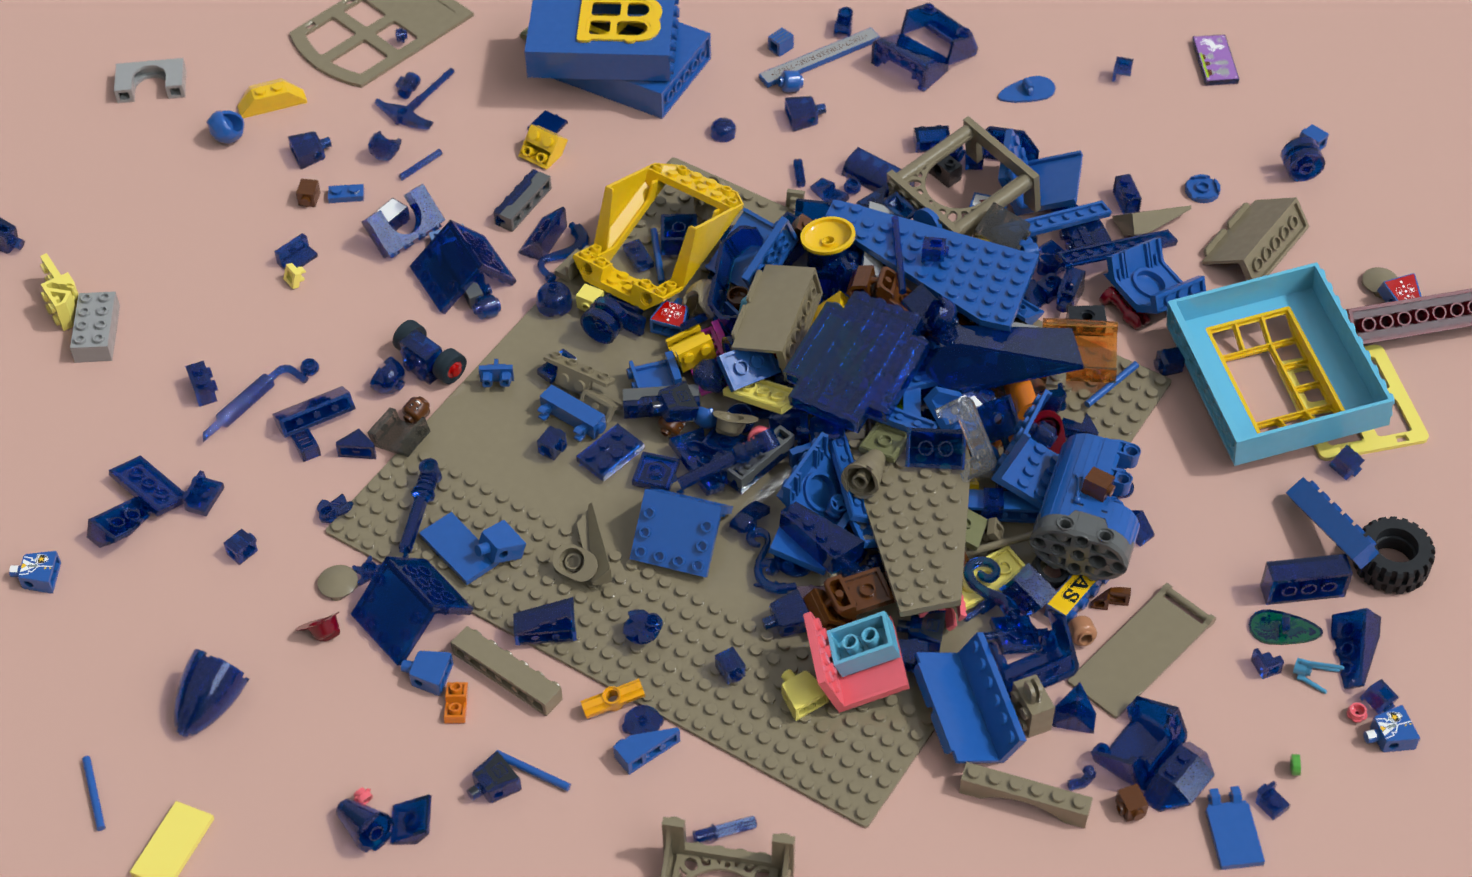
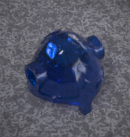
M1058 383V389L1048 390L1052 392V395L1041 409L1042 411L1052 410L1058 414L1066 409L1067 403L1065 400L1067 394L1063 389V383ZM1035 391V395H1042L1044 391Z

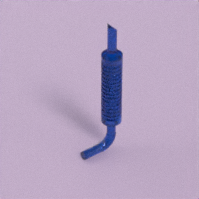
M281 365L275 368L269 375L263 373L216 414L217 421L203 432V442L222 425L229 427L274 387V380L283 373L292 374L304 384L309 378L291 365Z

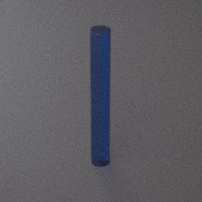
M437 149L399 174V178L403 181L441 156L443 152L441 149Z

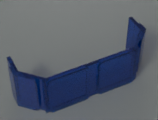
M748 225L738 226L726 239H722L715 264V276L712 278L707 301L711 311L730 336H732V330L738 316L723 315L734 260L751 246H762L764 240L757 227Z

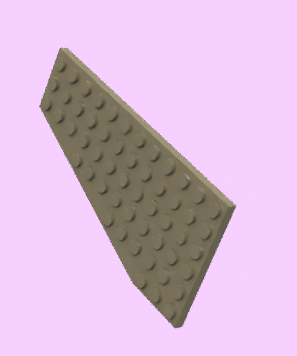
M940 427L932 441L912 434L911 441L895 463L885 461L879 490L871 498L864 499L869 524L900 617L961 605L971 456L964 438L943 434ZM865 438L848 440L854 461L865 454L859 452V445Z

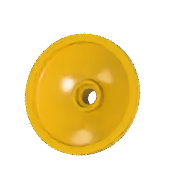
M834 216L813 220L803 228L800 235L802 246L807 251L821 256L835 255L843 252L851 246L856 237L855 228L851 222Z

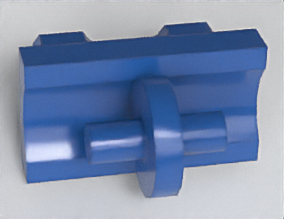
M494 359V364L480 365L479 377L482 386L491 387L493 382H500V386L509 387L511 381H514L513 365L499 364V359Z

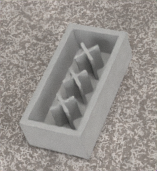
M115 291L78 294L70 345L75 363L113 360L120 304Z

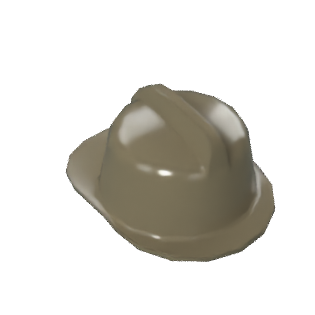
M725 411L713 412V415L717 418L716 432L726 436H737L742 433L747 423L758 421V418L752 415L733 414Z
M570 543L562 544L553 554L552 560L555 569L575 581H588L597 572L598 563L595 555L577 545Z

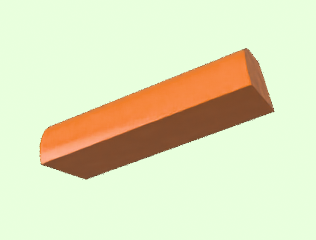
M1018 343L1003 349L997 359V369L1016 424L1020 419L1022 421L1025 419L1023 415L1028 407L1033 405L1032 402L1036 397Z

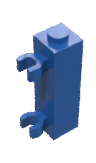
M551 384L540 395L541 406L537 411L541 414L538 418L545 421L552 414L575 428L573 432L576 434L574 439L581 442L586 435L595 439L605 431L606 418L603 413Z

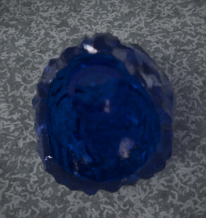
M378 131L370 137L368 149L378 160L389 161L399 151L402 140L400 138L389 140L382 135L381 131Z
M703 359L695 365L693 369L694 383L698 384L703 390L718 394L726 388L727 382L718 361L715 359Z

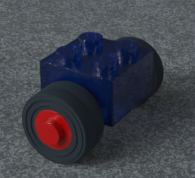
M414 320L403 322L395 331L392 342L394 347L401 352L404 368L429 385L437 379H440L445 384L457 381L467 365L465 356L453 348L442 352V347L426 337L427 332L422 325Z

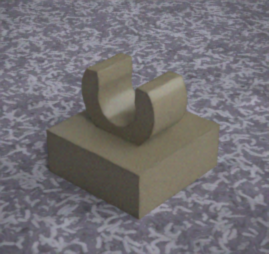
M788 189L786 207L790 210H803L805 191Z
M996 517L988 520V525H986L984 530L985 534L982 536L984 542L1004 539L1005 528Z

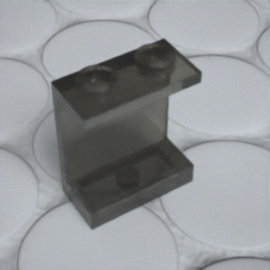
M993 202L974 230L973 237H984L992 243L1020 250L1022 248L1021 242L1023 240L1026 241L1031 234V224Z
M390 407L367 433L374 447L409 457L431 431L424 417L416 424L400 420L396 409Z

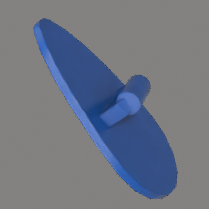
M1031 76L1004 88L998 94V99L1010 103L1046 100L1054 95L1056 87L1049 78Z

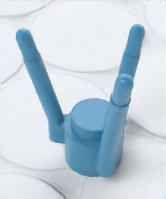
M1297 658L1293 673L1298 675V680L1304 681L1326 694L1327 690L1306 678V675L1310 676L1313 668L1339 672L1344 669V666Z

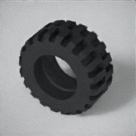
M1391 516L1389 519H1386V517L1378 518V521L1375 519L1362 528L1365 532L1363 535L1365 537L1369 535L1377 543L1374 546L1377 551L1383 548L1395 549L1409 559L1407 562H1395L1385 558L1379 552L1362 569L1353 562L1357 574L1360 578H1364L1366 584H1371L1374 586V589L1378 591L1381 589L1389 594L1392 592L1404 594V591L1409 593L1423 585L1431 571L1436 552L1431 537H1427L1428 533L1423 528L1420 529L1419 525L1415 522H1408V519H1397L1394 516Z

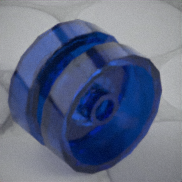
M1299 137L1291 140L1281 151L1280 156L1288 176L1294 181L1301 182L1313 179L1325 167V159L1317 141L1313 138Z
M601 296L592 302L580 318V324L586 334L602 344L613 343L628 323V316L621 305L613 299Z

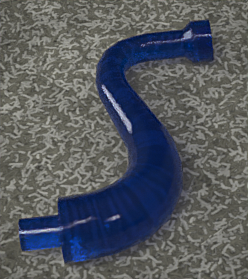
M571 222L569 228L575 242L567 248L544 255L538 261V270L545 277L547 283H553L556 280V275L545 268L546 263L566 259L576 249L582 250L586 245H589L590 238L583 225Z

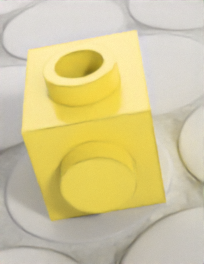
M584 284L576 294L577 308L597 315L599 310L603 309L606 304L604 291Z

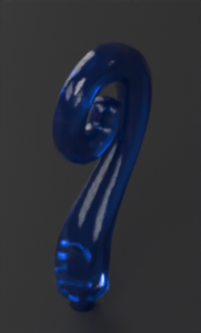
M984 556L970 559L963 571L968 587L979 596L999 606L1007 620H1011L1013 624L1018 623L1021 611L1016 602L1008 595L984 586L974 575V570L978 567H987L991 569L992 573L986 574L984 571L979 570L977 577L984 583H993L1000 577L1001 569L999 564L995 560Z

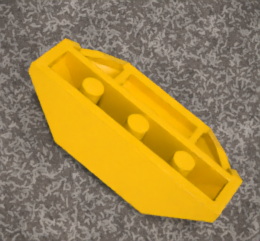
M283 78L250 85L237 107L241 117L247 118L305 104L307 99L303 89Z

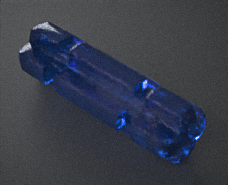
M800 158L794 159L793 166L795 169L796 185L804 187L806 179L804 177L803 160Z

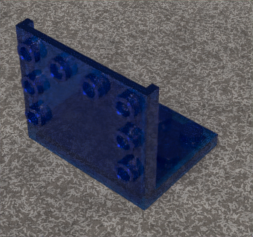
M451 219L410 265V268L439 311L444 314L448 312L482 272L492 279H498L502 284L507 283L513 286L517 281L486 236Z
M386 556L351 612V615L396 665H401L404 659L407 660L435 614L470 615L474 608L427 559Z

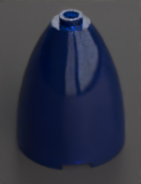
M194 649L184 668L174 703V726L177 728L176 732L186 738L188 735L194 736L218 720L233 705L250 680L247 677L243 678L244 673L221 658L207 657V653L199 649Z

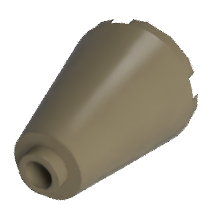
M871 449L847 465L841 475V482L847 492L850 490L855 494L854 497L867 499L874 496L879 490L886 460L885 455L880 450Z

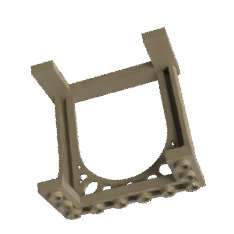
M969 116L963 119V126L903 169L897 173L894 170H890L887 173L891 209L906 215L908 213L906 201L910 203L915 211L929 208L938 215V222L942 224V229L971 237L987 219L1022 194L1024 203L1035 213L1041 209L1039 174ZM963 144H965L966 154L976 163L983 160V147L1018 176L983 202L968 208L943 206L930 197L925 187L926 177L931 168ZM919 182L921 185L912 187L909 183ZM952 213L958 216L953 222L948 219V216Z
M675 816L663 817L664 861L660 877H680L682 873L679 870L686 877H697L712 871L731 872L741 877H755L759 872L769 873L768 877L794 876V836L786 833H773L772 855L765 852H748L740 848L735 850L721 845L709 846L700 842H686L685 820ZM685 861L696 862L698 868L694 871L689 870L685 866Z

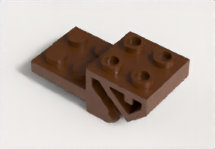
M874 265L858 266L851 275L846 294L851 299L858 301L866 309L876 312L886 305L890 310L899 313L905 320L912 322L914 325L920 320L925 302L924 298L897 281L899 274L889 267L881 268L879 277H876Z
M879 567L845 578L841 574L828 578L823 583L825 591L813 588L803 597V606L806 612L811 611L815 618H819L822 628H826L827 631L856 621V615L894 603V596Z

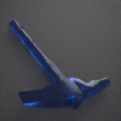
M449 68L446 72H443V75L407 106L386 103L379 98L375 100V104L396 125L402 124L413 128L430 129L434 122L418 116L413 111L449 79L455 71L453 68Z

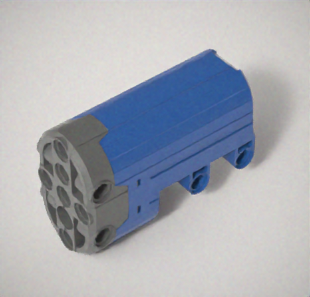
M1087 433L1068 437L1060 449L1030 536V546L1037 557L1051 568H1061L1073 575H1084L1093 581L1115 579L1127 571L1140 524L1136 515L1124 506V503L1118 499V496H1125L1130 491L1133 477L1124 469L1137 466L1141 454V449L1138 445L1120 439L1103 438ZM1093 466L1115 476L1113 496H1107L1103 502L1081 492L1084 479ZM1076 472L1084 474L1083 479H1081V502L1079 504L1073 501L1076 496Z

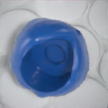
M215 111L206 121L211 136L218 142L230 144L239 140L243 135L244 120L241 115L234 111Z

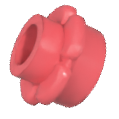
M1358 702L1351 704L1346 712L1347 717L1356 723L1366 720L1368 716L1366 707Z
M364 787L358 789L353 794L355 797L353 802L357 803L359 807L366 805L373 798L370 792L371 789L367 788L365 790Z

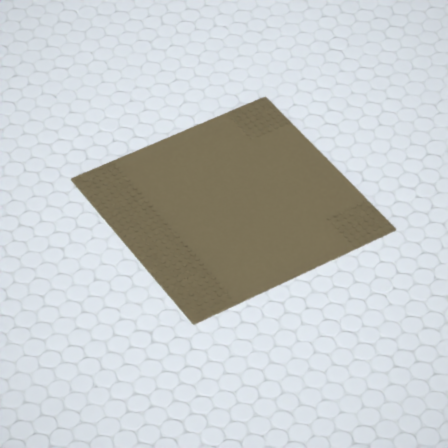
M675 157L666 163L684 165L687 169L699 172L706 178L716 176ZM722 179L726 186L739 193L744 205L683 291L665 300L674 302L676 298L683 299L690 285L701 279L714 280L719 286L720 301L711 319L702 316L692 320L690 315L696 307L698 297L693 294L688 298L686 306L689 308V320L686 329L697 324L700 325L701 330L711 327L713 318L724 312L727 292L732 287H735V285L708 271L705 265L711 261L743 213L744 207L773 224L780 220L782 216L787 218L790 224H792L801 213L790 210L783 205ZM666 184L610 261L613 263V267L621 272L628 273L636 279H648L652 284L660 285L657 278L650 229L656 228L665 282L671 279L688 227H696L706 222L700 220L695 214L694 197ZM797 243L783 265L816 268L818 278L850 281L853 271L858 266L864 264L865 251L851 244L832 263L820 255L807 251L801 244ZM580 272L570 282L559 278L326 528V533L605 687H618L639 679L646 697L633 701L636 704L857 825L868 828L934 732L935 728L931 720L933 709L925 704L914 675V668L905 667L910 689L841 713L837 711L829 700L827 704L795 721L781 694V685L785 682L781 676L788 669H791L795 675L808 671L815 678L816 673L807 630L790 631L782 613L797 602H800L804 612L807 613L803 606V597L813 588L825 591L823 583L829 578L828 569L823 576L768 552L781 522L809 533L776 496L784 480L788 479L792 472V468L789 465V450L784 454H780L761 470L742 490L737 486L735 480L730 482L727 479V469L752 449L747 442V436L752 428L761 425L774 431L778 426H783L795 435L794 446L790 448L792 449L796 446L812 442L814 438H818L821 432L825 433L820 413L810 415L807 409L808 404L814 403L816 390L838 379L842 380L855 403V417L842 419L845 432L851 425L859 424L857 416L866 400L861 391L850 386L841 376L833 374L806 392L805 400L785 413L778 414L724 396V388H721L703 396L699 392L700 407L713 408V412L725 411L733 414L752 415L758 418L757 422L747 423L742 433L737 436L731 437L716 432V426L712 429L701 428L692 420L691 413L694 408L684 409L677 406V409L685 415L686 425L677 437L670 436L668 438L660 433L661 429L658 426L659 419L668 410L666 407L663 410L661 407L658 410L657 408H654V410L650 408L649 411L645 408V411L642 409L639 412L624 413L623 407L622 410H615L610 423H606V429L602 434H599L595 439L586 435L579 442L574 439L576 434L573 432L575 429L573 426L552 414L545 421L538 418L541 414L537 411L541 406L540 395L551 384L578 400L581 396L555 384L558 366L544 361L543 357L550 352L556 351L564 357L577 360L580 364L592 366L594 370L608 373L610 377L616 379L615 383L609 387H603L593 382L591 390H596L624 406L622 389L632 388V379H628L626 369L629 368V361H633L634 366L665 360V352L669 351L665 339L669 337L650 332V318L662 302L642 310L604 291L606 304L603 309L599 310L597 315L577 308L576 294L584 284L596 286L585 282ZM931 294L923 297L925 299L924 303L935 305L947 334L942 338L903 333L900 339H903L911 372L932 367L939 379L937 387L961 393L967 387L971 388V384H968V382L964 384L958 382L951 373L952 362L960 356H968L978 367H982L983 364L980 363L982 352L986 353V350H984L985 339H989L990 336L978 334L979 349H960L958 314L961 313ZM821 297L819 304L823 303L830 297ZM966 316L963 317V319H965V320L968 321L969 323L973 322V321H972L971 319H969L968 317H966ZM1015 317L1014 322L1027 324ZM1037 320L1032 325L1038 326L1034 352L1020 350L1025 366L1029 367L1028 375L1036 396L1037 394L1042 395L1045 391L1047 369L1066 371L1062 417L1066 441L1072 435L1087 433L1131 443L1171 385L1172 380L1139 365L1134 372L1090 408H1087L1084 402L1133 362L1043 321ZM865 328V345L869 344L872 352L874 342L869 338ZM726 337L732 350L733 343ZM899 340L896 342V347H899ZM494 359H499V364L513 365L514 381H511L509 387L500 386V382H493L491 387H483L479 377V366L494 364ZM716 360L713 366L720 368L719 363ZM867 360L865 375L873 378L869 361ZM678 366L682 377V384L685 382L687 385L696 384L691 370L683 373ZM699 367L696 373L703 375L706 369ZM710 370L708 376L715 378L718 372ZM781 370L779 374L765 379L799 390L793 384V372L791 377L783 376ZM723 374L719 380H726ZM979 377L974 381L978 385L980 383ZM705 380L702 388L710 386L712 382ZM981 386L1008 406V412L984 434L981 435L976 431L974 436L969 439L964 438L969 454L978 445L991 444L997 448L999 456H1001L1002 453H1005L1016 430L1014 428L1017 424L1005 390ZM934 387L921 389V404H923L921 405V414L927 419L936 422L923 400ZM903 394L885 398V403L903 410ZM991 412V413L985 418L986 421H987L989 418H991L995 413ZM870 419L871 429L878 421ZM1031 426L1028 434H1030V438L1034 440L1033 430ZM644 458L678 464L668 491L733 506L732 514H726L725 517L721 516L708 577L630 559L645 489H656L635 484ZM986 466L980 467L979 477H976L979 482V490L1009 491L991 480L996 468L988 470ZM591 502L597 517L612 577V582L592 586L591 579L580 582L559 573L555 569L552 560L555 550L562 544L570 543L582 548L576 523L588 510V505ZM452 512L478 540L483 530L505 520L524 540L526 546L521 559L500 562L499 565L466 585L420 537L419 532ZM1000 522L1005 528L1004 538L1030 532L1035 523ZM851 528L840 546L836 547L833 553L837 575L841 574L845 578L879 567L891 590L878 548L860 549ZM981 539L980 545L990 543L992 541L984 542V540ZM1030 540L1009 545L1030 570V566L1037 556L1030 546ZM1002 548L969 556L967 566ZM1041 561L1040 567L1044 571L1047 563ZM1031 575L1030 578L967 610V616L962 621H958L957 606L952 607L956 613L957 626L952 631H948L944 619L941 641L920 633V631L923 632L921 630L923 618L914 615L900 617L895 599L892 604L856 615V620L882 611L891 616L894 621L901 654L907 653L910 656V660L904 663L917 664L914 660L916 652L958 653L977 632H984L988 645L991 648L1035 584V581ZM781 613L780 618L773 619L772 616L779 615ZM898 620L907 621L906 628L897 627ZM770 621L773 628L765 630L762 623ZM927 621L926 630L935 631V630H930V629L932 628V626H931L929 629H927V627H928V621ZM787 628L789 632L781 635L780 631ZM910 628H912V629H920V630H919V633H918V632H910Z

